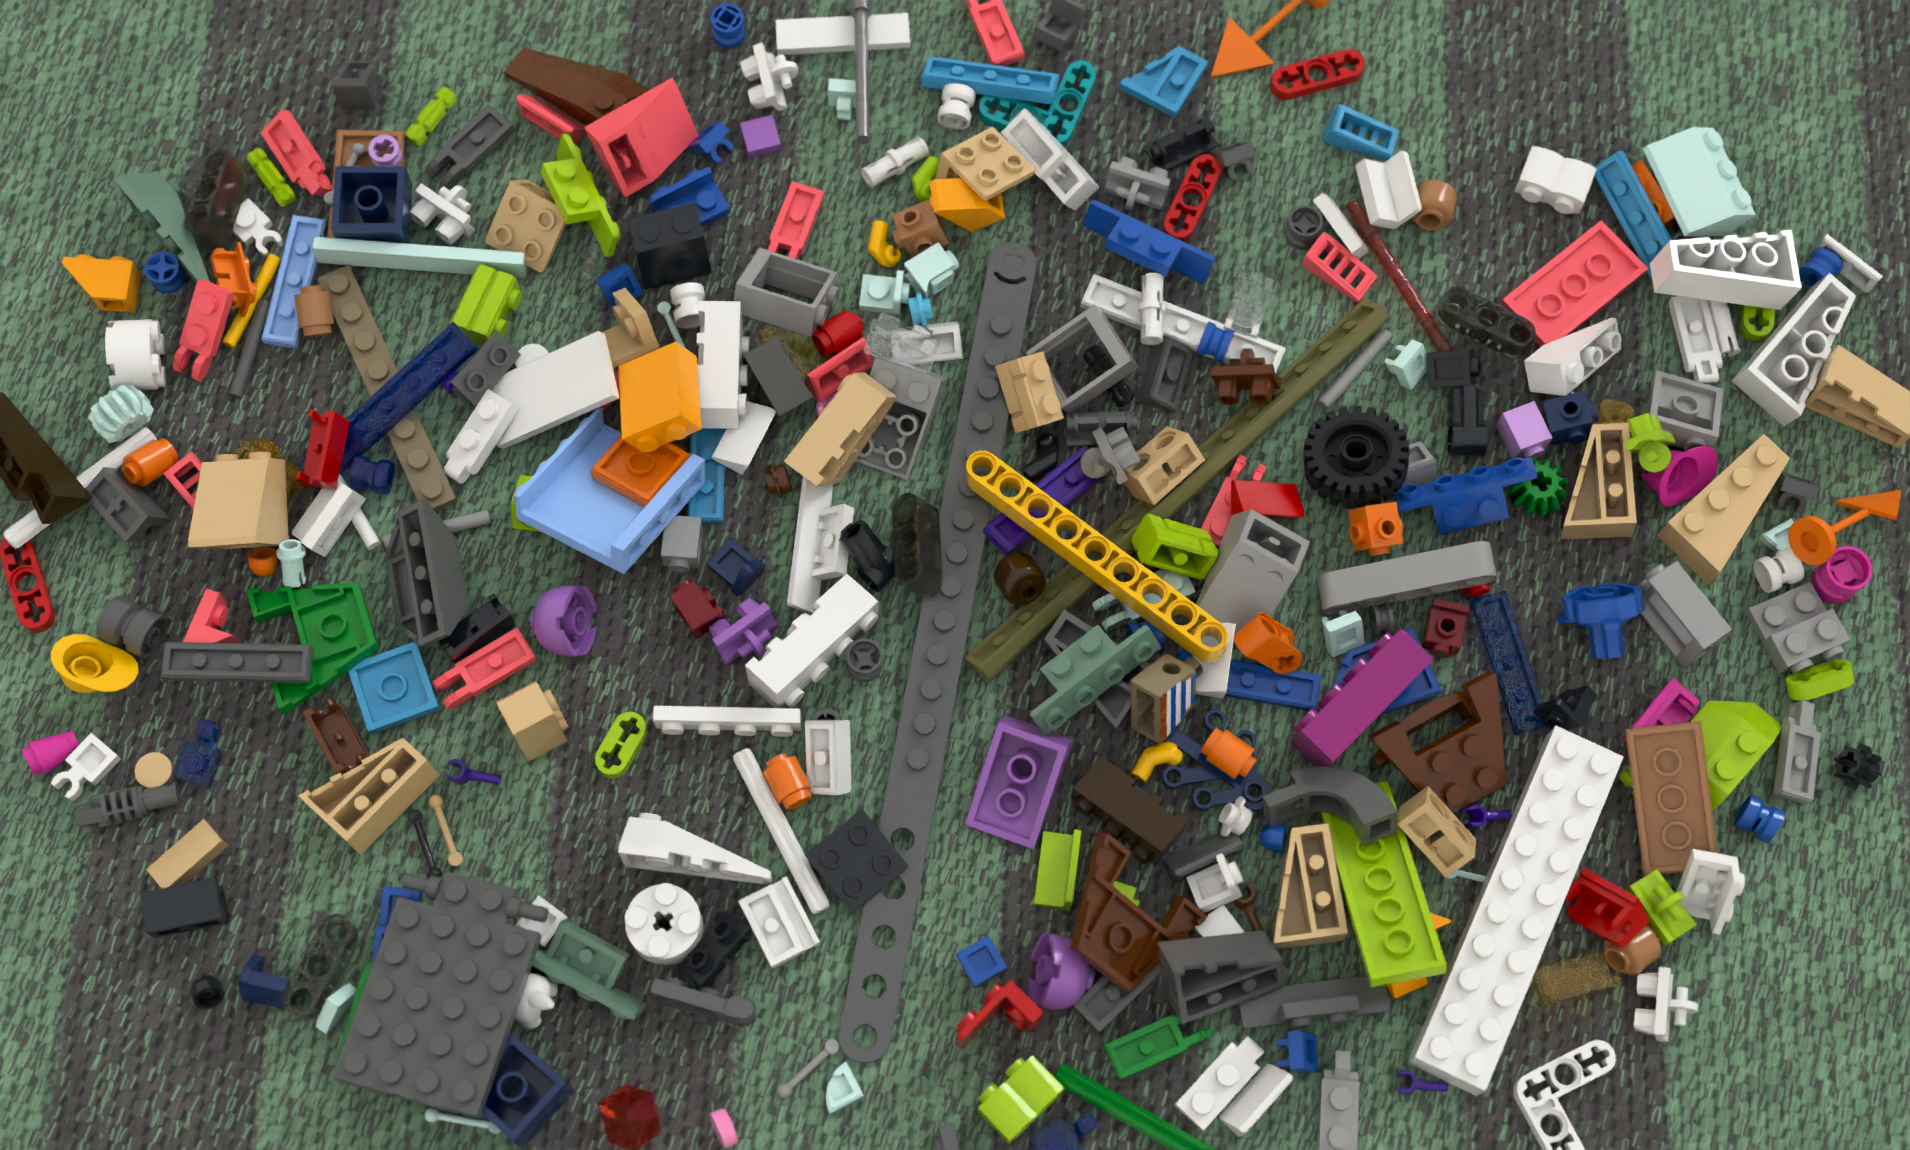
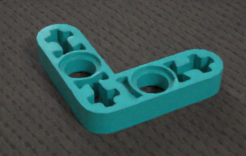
M1079 60L1071 63L1064 74L1049 111L1016 99L985 95L980 100L979 117L986 125L1003 131L1025 108L1050 133L1056 129L1058 119L1064 122L1062 124V132L1056 139L1063 147H1066L1073 136L1093 90L1096 78L1095 68L1087 61ZM1080 72L1086 74V79L1081 81L1077 91L1073 89L1075 78ZM1064 99H1072L1077 103L1078 107L1074 111L1067 112L1060 108L1059 103ZM994 104L999 105V111H996L994 115L988 113L989 108H992ZM1009 109H1012L1010 121L1008 122L1006 121V115L1009 114Z

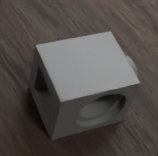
M675 516L665 527L661 548L663 566H669L668 568L675 572H689L690 568L699 569L703 537V524L700 517Z

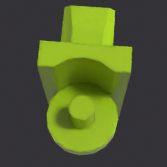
M1649 413L1628 419L1627 422L1633 438L1624 440L1627 451L1639 454V462L1645 470L1654 473L1665 470L1671 462V452L1665 444H1675L1673 434L1662 430L1659 418L1657 416L1651 417Z
M1658 869L1625 889L1639 898L1650 920L1648 923L1658 935L1659 941H1662L1664 945L1669 944L1697 925L1680 902V899L1684 897L1680 890L1674 893Z

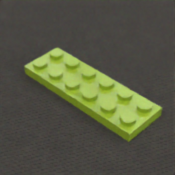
M1388 781L1375 783L1386 793L1396 808ZM1319 812L1322 824L1329 823L1338 878L1370 986L1376 987L1445 974L1447 964L1404 831L1397 824V833L1363 846L1348 822L1336 815Z

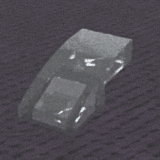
M1242 270L1223 329H1230L1236 333L1257 339L1275 280Z

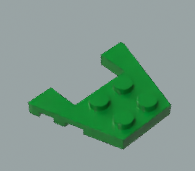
M358 582L313 585L312 589L293 590L291 586L278 587L277 591H261L260 588L246 590L253 617L257 623L292 612L301 645H312L314 648L311 684L272 683L278 709L282 715L296 708L379 649L363 591Z

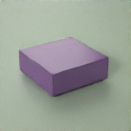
M773 115L740 123V129L749 157L781 150V143Z

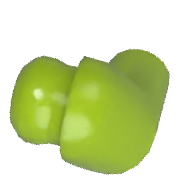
M929 156L911 179L915 197L920 202L930 199L931 196L929 181H932L933 177L937 174L939 160L934 156Z

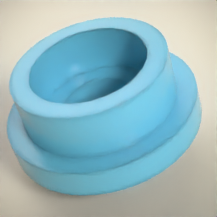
M919 292L916 293V297L908 298L913 325L922 324V327L928 326L927 319L933 318L930 299H922V294Z

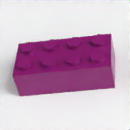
M1402 628L1394 636L1387 632L1367 653L1371 660L1368 662L1362 657L1342 678L1346 685L1343 687L1340 683H1337L1317 704L1322 710L1318 713L1312 708L1292 729L1297 735L1290 743L1314 766L1329 767L1434 659Z

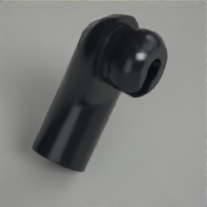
M1042 432L1037 436L1036 459L1021 469L1023 475L1031 483L1055 468L1058 463L1059 443L1051 432Z

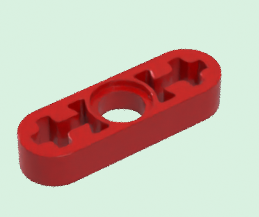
M1347 49L1278 68L1273 73L1270 89L1278 99L1290 100L1354 83L1360 79L1363 73L1365 60L1359 52ZM1348 61L1349 65H1355L1354 71H1350L1348 67L1342 68L1344 62ZM1312 69H1320L1326 74L1327 78L1317 82L1309 77L1308 72ZM1334 70H1337L1336 76L1334 77ZM1299 73H1301L1302 77L1298 80ZM1281 78H1285L1287 82H1292L1291 88H1287L1285 84H1280Z
M1203 154L1197 156L1192 161L1164 219V233L1185 243L1192 237L1220 177L1221 166L1214 156ZM1207 166L1211 168L1210 173L1206 175L1203 185L1197 183L1200 170ZM1187 193H1195L1201 198V203L1193 207L1188 206L1183 202L1182 197ZM1182 213L1186 215L1183 229L1177 233L1173 231V227L1178 223Z
M4 538L0 543V558L18 619L29 631L35 633L44 632L53 625L56 615L36 547L31 540L22 545L25 549L21 550V557L26 565L20 566L17 558L11 554L15 551V548ZM26 575H35L37 579L35 587L27 592L20 591L18 584L21 578ZM30 600H34L36 606L44 612L40 614V621L38 622L28 618L34 615L32 605L28 602Z

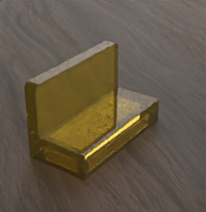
M769 323L757 331L759 345L777 335L780 337L781 343L805 384L807 374L829 360L828 357H824L818 352L813 341L806 335L781 327L774 330Z
M1603 951L1538 968L1535 970L1532 978L1541 1008L1611 990L1622 983L1620 976L1611 977Z

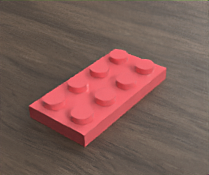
M1599 221L1503 298L1500 306L1542 347L1547 343L1572 334L1647 272L1648 267L1602 221Z

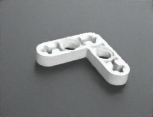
M1602 1040L1590 1041L1525 1074L1516 1081L1513 1088L1515 1100L1542 1150H1553L1550 1144L1561 1141L1566 1136L1570 1142L1563 1144L1565 1150H1585L1557 1098L1609 1072L1616 1062V1055L1610 1044ZM1591 1048L1596 1053L1602 1051L1606 1057L1601 1061L1603 1068L1598 1063H1595L1583 1069L1588 1074V1077H1584L1582 1067L1578 1061L1581 1062L1593 1055ZM1577 1055L1578 1061L1574 1059L1573 1056ZM1559 1064H1565L1573 1070L1574 1080L1570 1085H1562L1556 1080L1554 1073L1556 1066ZM1544 1071L1548 1084L1556 1093L1551 1094L1549 1086L1536 1094L1538 1101H1535L1532 1096L1526 1098L1523 1094V1091L1527 1089L1526 1081L1533 1086L1546 1080L1541 1075V1072ZM1545 1115L1556 1117L1560 1123V1131L1554 1137L1546 1135L1541 1129V1120ZM1559 1146V1147L1555 1148L1554 1150H1562V1149H1561V1147Z

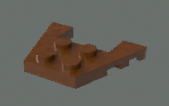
M1487 671L1461 685L1475 719L1414 752L1402 723L1394 721L1368 735L1373 745L1383 752L1387 760L1406 777L1410 785L1418 793L1429 786L1453 814L1507 785L1498 680L1496 673Z
M1099 833L1070 949L1121 990L1131 991L1160 963L1156 942L1186 939L1185 934L1195 925L1200 926L1208 915L1186 897L1176 896L1161 925L1113 886L1131 852L1109 833Z

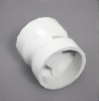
M950 83L945 85L941 97L944 103L939 108L937 121L948 128L960 130L968 128L971 121L969 109L974 105L975 91L963 84Z
M683 283L673 287L670 290L672 304L676 306V310L673 313L675 325L683 329L699 327L698 301L705 300L704 286L699 283Z
M1791 548L1778 551L1775 557L1772 558L1765 556L1757 559L1753 564L1754 575L1766 593L1780 589L1784 583L1794 584L1804 578L1802 562L1793 553Z

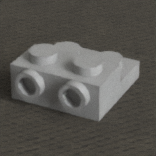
M1656 370L1651 380L1649 402L1644 414L1649 413L1651 417L1657 416L1659 418L1662 430L1673 434L1675 444H1672V446L1683 448L1684 451L1699 446L1713 448L1719 437L1724 389Z
M1811 582L1752 606L1745 611L1779 674L1789 670L1796 674L1800 670L1808 669L1814 665L1812 660L1821 656L1825 661L1833 659L1845 652L1843 646L1850 641L1834 609L1826 610Z

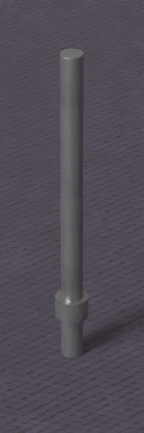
M852 0L851 16L854 18L856 141L859 144H867L870 141L868 18L871 16L870 0Z

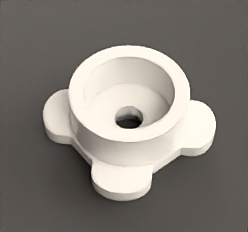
M1242 796L1238 797L1234 804H1226L1220 813L1219 821L1222 823L1220 834L1223 837H1227L1230 832L1239 836L1250 824L1252 811L1244 806L1246 799Z

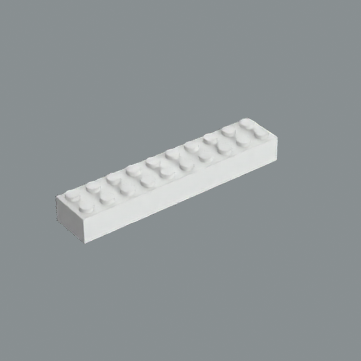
M1555 726L1546 735L1409 1057L1408 1064L1475 1096L1486 1091L1624 756L1558 726Z

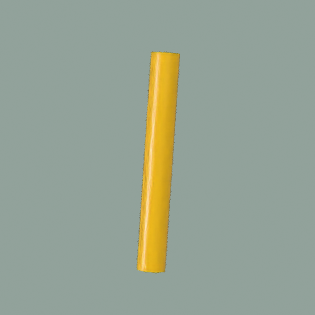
M269 254L254 281L256 285L255 302L250 303L245 317H241L240 310L238 311L222 341L225 346L235 349L256 309L258 300L262 298L281 263V259L278 256Z

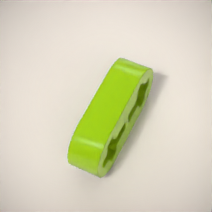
M1740 305L1739 331L1742 336L1752 342L1764 340L1773 330L1775 309ZM1756 314H1758V324L1763 326L1760 331H1756L1755 326L1750 324Z
M1840 659L1827 661L1808 669L1800 670L1796 674L1791 673L1786 677L1788 696L1790 699L1798 701L1814 699L1847 688L1854 683L1852 663Z
M631 711L619 715L597 750L595 764L603 776L612 779L624 775L647 736V726L643 717L638 713ZM633 721L636 722L639 733L637 735L631 733L625 743H623L622 739L625 736L622 728L623 724L631 725ZM617 748H621L618 753V759L621 764L619 766L612 765L610 769H607V764L603 758L606 755L612 757Z

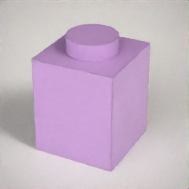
M1535 401L1502 413L1496 423V427L1512 458H1533L1534 456L1538 458L1546 452L1545 448L1553 438Z

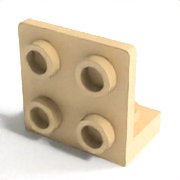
M992 126L942 152L936 179L961 178L982 200L987 201L1033 176L1035 167Z
M527 179L511 180L486 236L485 243L499 251L523 252L527 266L538 272L546 271L566 225L550 191Z
M626 288L612 293L617 304L612 307V310L619 325L602 332L606 336L613 371L617 370L619 365L660 348L647 312Z

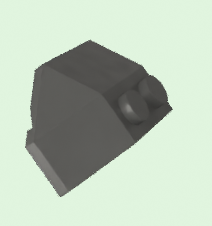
M420 500L395 512L394 523L396 525L390 536L386 566L396 625L417 646L426 647L451 635L468 609L469 602L458 541L426 500Z

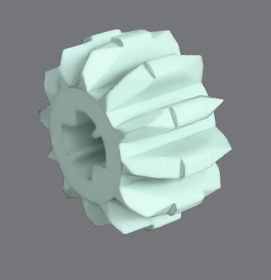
M121 385L114 391L109 390L108 394L104 397H100L99 402L92 406V412L88 418L97 433L109 443L122 442L127 437L133 436L138 430H141L143 425L151 420L154 409L141 390H138L134 385Z

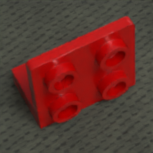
M1010 980L1004 987L998 983L984 997V1007L978 1014L971 1010L958 1023L956 1045L962 1049L1003 1007L1006 1011L1004 1016L1010 1024L1018 1031L1025 1028L1029 1033L1041 1023L1044 1012L1013 981Z

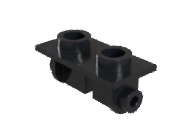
M1201 118L1144 145L1143 148L1155 167L1170 170L1218 147V144L1211 134L1215 131L1213 122L1210 119L1205 121Z
M725 910L677 969L691 978L699 988L707 987V985L712 986L714 984L713 981L726 966L723 962L726 957L732 959L743 944L749 941L747 936L751 932L750 927Z

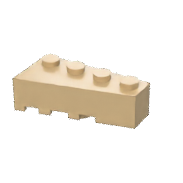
M1763 434L1668 521L1657 536L1709 585L1722 571L1790 458Z

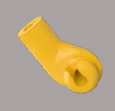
M880 220L873 221L868 251L881 266L894 267L901 259V251L899 248L894 250V246L886 242L889 224Z
M1168 741L1147 747L1130 775L1136 780L1146 783L1157 765L1166 763L1168 766H1177L1182 761V751L1177 748V744Z

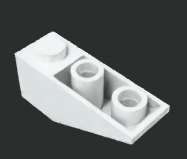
M1609 318L1547 343L1524 360L1530 392L1566 396L1620 351L1621 335L1618 332L1616 318Z

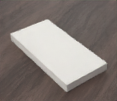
M597 331L513 369L505 373L490 390L519 409L496 446L502 449L508 448L619 399L604 333Z

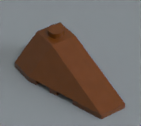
M526 48L519 52L503 72L505 76L585 126L650 90L624 73Z

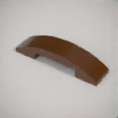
M1460 691L1423 705L1403 719L1401 723L1407 736L1455 709L1463 721L1474 715L1464 691ZM1378 749L1368 767L1374 772L1390 762L1383 752Z

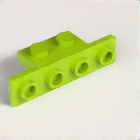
M568 133L561 134L556 152L558 161L543 163L540 173L565 224L588 221L606 257L613 256L617 242L620 241L619 227L616 222L612 221L607 211L606 201L603 196L599 195L594 185V177L591 171L586 169L582 161L580 148L574 145Z

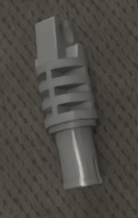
M177 781L148 789L137 785L92 796V802L78 805L75 808L74 817L77 826L99 823L100 827L110 826L138 818H145L150 814L151 810L181 805L182 794Z

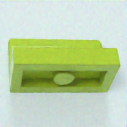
M1074 829L1073 835L1043 831L1033 906L1070 911L1073 903L1082 830Z

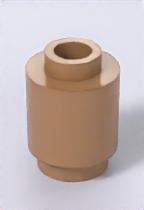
M321 285L301 287V294L294 295L299 329H303L304 337L332 334L331 326L334 325L330 292L322 291Z

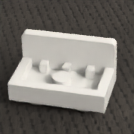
M1692 849L1676 892L1680 890L1684 896L1680 899V902L1690 916L1709 919L1711 932L1720 935L1724 923H1729L1732 919L1733 901L1736 895L1740 896L1743 892L1745 876L1739 871L1737 857Z

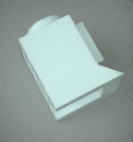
M936 243L904 263V267L908 271L904 278L910 283L915 293L921 292L922 299L928 298L929 293L935 295L953 283L954 272L959 268V264L950 250L945 252L941 245Z

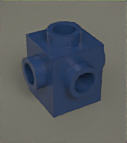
M1571 391L1566 396L1558 395L1556 398L1543 401L1549 431L1553 437V445L1566 442L1569 444L1584 442L1590 435L1592 424L1599 422L1595 401L1588 403L1585 391Z

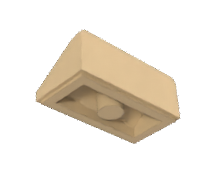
M203 819L146 870L161 888L186 884L229 845Z

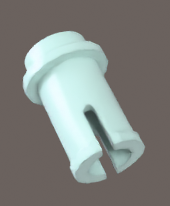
M295 539L282 541L276 551L277 558L281 560L282 583L293 588L299 587L301 583L305 584L306 582L303 564L306 550L301 545V542Z

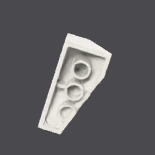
M640 813L639 818L629 816L619 844L618 853L625 867L763 885L772 884L771 871L667 821H661V816L656 814Z

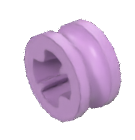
M385 134L379 135L370 142L368 147L369 155L375 166H397L401 162L402 152L394 137ZM390 147L392 154L385 153L383 157H380L378 151H385Z

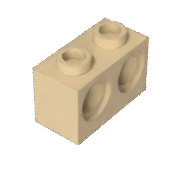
M1166 426L1137 452L1141 462L1124 471L1128 478L1124 483L1135 498L1155 505L1202 464L1205 459L1189 433Z
M1429 786L1400 806L1398 826L1445 878L1475 858L1476 838Z

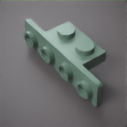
M1096 625L1041 667L1040 670L1057 691L1030 712L1031 718L1044 735H1048L1053 730L1061 727L1066 720L1083 707L1091 704L1096 697L1113 684L1120 682L1134 668L1150 659L1161 648L1151 629L1144 625L1116 646L1101 627Z
M566 919L560 923L549 949L547 950L541 946L538 947L532 966L543 971L544 976L550 981L569 985L577 990L576 992L580 997L588 1001H598L609 1007V1011L613 1015L622 1019L634 1020L646 1008L647 1004L615 987L630 956L629 953Z

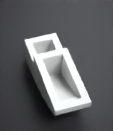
M1025 108L1001 132L1008 142L1035 167V174L1047 183L1063 204L1076 211L1099 188L1097 183L1073 156Z

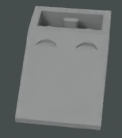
M881 355L875 358L869 376L895 394L897 399L855 461L908 480L938 409L948 378Z
M1253 509L1232 515L1219 545L1218 557L1209 570L1196 605L1220 623L1236 624L1235 633L1259 612H1264L1271 616L1298 574L1310 541Z

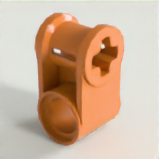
M1259 612L1234 634V642L1245 656L1262 663L1276 673H1291L1298 669L1302 663L1301 653L1293 644L1295 640L1293 631L1289 627L1275 621L1267 613Z

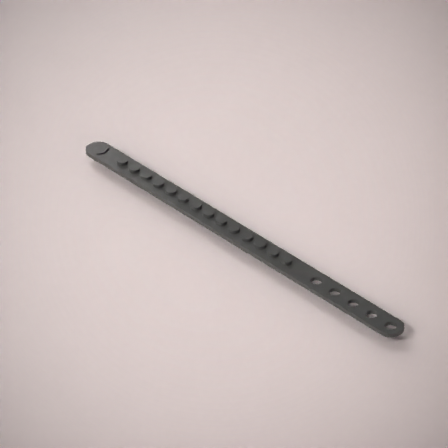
M1006 242L995 247L988 261L878 828L891 845L892 834L897 830H908L914 837V843L910 849L906 851L895 849L908 865L905 870L895 877L904 883L905 892L900 898L891 900L883 895L881 888L863 905L838 1039L842 1052L849 1059L861 1063L875 1062L887 1053L894 1028L986 535L983 533V529L989 523L992 507L989 502L968 486L966 481V463L971 454L980 450L988 451L1001 459L1009 410L995 366L1020 358L1036 273L1037 261L1033 251L1026 245L1016 242ZM995 275H998L1002 280L1007 282H1018L1020 280L1026 281L1018 284H1008L1000 281ZM978 468L974 473L978 476H987L991 471L986 468ZM881 926L891 928L896 935L894 944L887 949L877 947L872 940L873 932ZM870 976H879L886 983V991L879 998H870L863 991V983ZM862 1025L872 1027L877 1034L875 1044L867 1049L858 1047L853 1040L854 1031Z

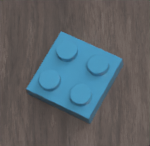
M414 642L364 659L348 670L370 735L440 710L420 648Z

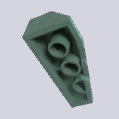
M158 171L120 175L115 178L114 181L134 212L165 248L175 255L180 265L197 284V281L201 279H206L213 283L189 214L180 199L185 194L172 178L166 181Z

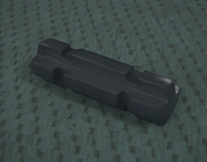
M1093 345L1084 352L1083 357L1089 367H1094L1095 370L1093 372L1098 378L1114 365L1109 359H1105L1104 356L1106 354L1099 345ZM1121 379L1106 390L1108 393L1112 392L1113 396L1111 398L1118 407L1129 404L1134 397V393L1127 384L1123 385L1124 379Z

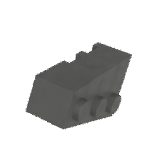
M1064 609L1044 641L1047 648L1056 657L1093 627ZM1146 661L1134 668L1120 682L1113 684L1092 702L1116 733H1118L1131 713V680L1151 665Z
M1264 930L1156 942L1164 993L1182 1024L1286 986L1283 959Z

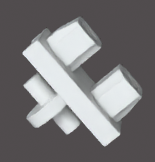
M763 43L754 45L755 55L740 62L743 74L749 82L761 78L762 84L748 89L749 100L756 109L772 105L777 111L787 108L783 88L788 89L792 87L791 80L799 73L797 64L792 61H786L785 55L775 57L772 53H767Z
M421 183L415 190L418 200L410 210L413 221L426 228L435 216L439 217L442 221L435 228L436 235L449 245H452L462 234L469 238L475 231L470 226L471 217L466 214L470 210L471 204L465 201L467 196L465 188L457 185L449 190L443 186L437 194Z
M1659 967L1658 973L1638 974L1637 995L1657 999L1656 1010L1635 1009L1634 1028L1636 1031L1654 1035L1657 1041L1669 1042L1671 1012H1675L1674 1025L1678 1026L1686 1025V1014L1698 1012V1004L1687 1000L1688 988L1677 987L1676 999H1672L1673 974H1671V968Z

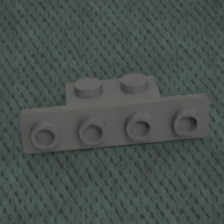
M1368 976L1286 985L1238 1003L1243 1029L1291 1024L1292 1029L1313 1026V1021L1328 1019V1024H1339L1351 1021L1350 1016L1388 1012L1390 1010L1387 985L1371 987Z

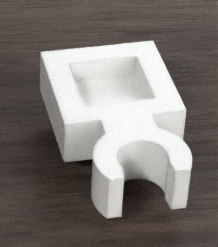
M249 198L222 219L225 226L247 247L255 241L259 253L265 258L269 255L268 250L265 248L267 242L275 241L280 247L284 245L279 233L268 230L273 226L271 220Z
M90 733L65 759L72 768L69 771L57 774L51 784L60 789L66 782H72V788L65 796L69 800L75 801L81 796L84 789L83 784L87 780L96 786L121 758L94 734Z

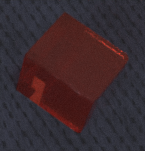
M625 1084L599 1103L607 1140L610 1144L629 1150H638L661 1131L653 1092Z

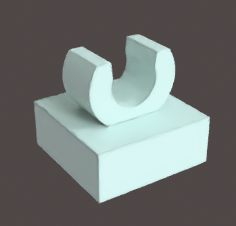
M829 79L828 103L829 106H837L838 120H851L852 108H856L855 80Z
M1411 340L1407 346L1397 345L1395 350L1398 357L1395 360L1389 358L1385 360L1389 372L1396 374L1399 384L1409 390H1412L1428 371L1427 353L1424 345L1415 340Z
M1341 610L1339 611V617L1331 621L1327 617L1322 618L1326 648L1332 657L1365 645L1362 618L1356 611L1347 613Z

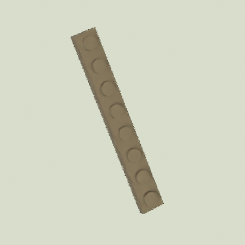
M350 265L318 277L317 279L322 290L330 292L333 315L417 500H426L435 512L457 503L455 494Z

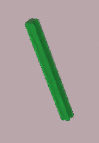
M1062 1064L1054 1076L1067 1091L1171 1150H1216L1066 1064Z

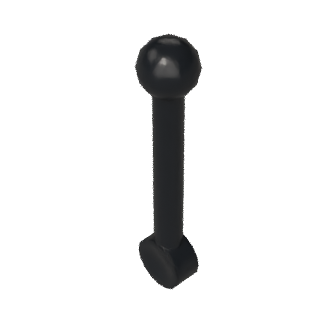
M412 810L408 814V821L415 826L429 868L427 877L428 879L431 876L441 878L442 872L439 868H436L421 824L423 815L419 810Z

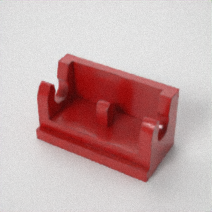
M309 410L308 418L313 421L303 473L297 472L295 480L304 487L336 490L350 422L335 411L326 410L325 415H322L314 410Z
M1583 868L1579 872L1580 876L1571 884L1565 901L1570 902L1578 894L1576 901L1569 906L1566 914L1572 921L1623 950L1650 920L1638 897Z

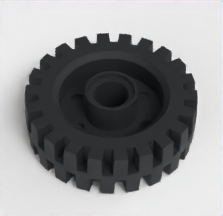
M1347 406L1339 408V415H1336L1332 410L1326 413L1325 420L1320 417L1315 422V428H1310L1305 439L1303 454L1305 476L1309 480L1312 490H1317L1318 496L1323 500L1329 496V503L1335 506L1338 505L1339 501H1343V508L1351 509L1352 503H1357L1358 508L1366 506L1369 501L1371 505L1380 504L1381 497L1388 501L1392 498L1393 491L1397 493L1401 489L1402 482H1405L1407 476L1409 444L1408 440H1406V434L1403 429L1399 430V423L1395 419L1389 422V415L1383 411L1379 416H1376V409L1368 407L1366 413H1362V406H1354L1352 413L1348 412Z

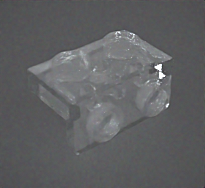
M881 313L879 319L871 316L867 328L869 332L863 347L864 353L924 373L930 372L940 343L938 338L932 337L934 330L918 324H914L912 330L899 326L901 319L885 313Z

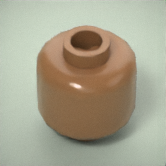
M1434 179L1418 184L1417 190L1422 210L1413 216L1412 220L1422 229L1429 231L1448 226L1454 218L1457 203V194L1454 188L1444 181Z
M1647 924L1623 950L1604 940V956L1607 963L1615 971L1629 975L1639 974L1659 957L1661 953L1659 937L1651 925Z

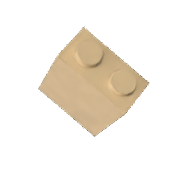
M271 452L249 453V459L238 460L237 454L216 455V461L202 462L188 537L189 548L239 549L279 546L282 541L289 539L285 460L271 458Z

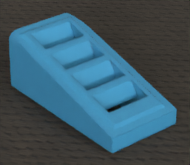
M1339 104L1329 116L1322 141L1343 149L1389 160L1392 157L1399 130ZM1341 123L1345 124L1344 130L1340 128ZM1353 127L1358 128L1357 135L1352 134ZM1367 131L1372 132L1369 141L1364 139ZM1379 134L1385 136L1382 147L1377 145Z

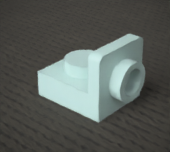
M897 270L896 278L863 274L859 310L900 315L901 304H908L910 283H904V271Z

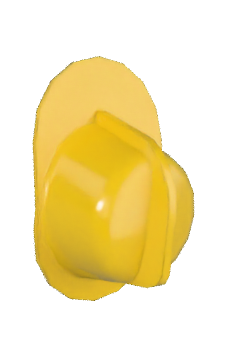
M72 634L65 636L57 641L51 650V663L60 674L63 683L78 693H92L96 691L116 692L131 685L139 673L138 663L131 654L88 635Z

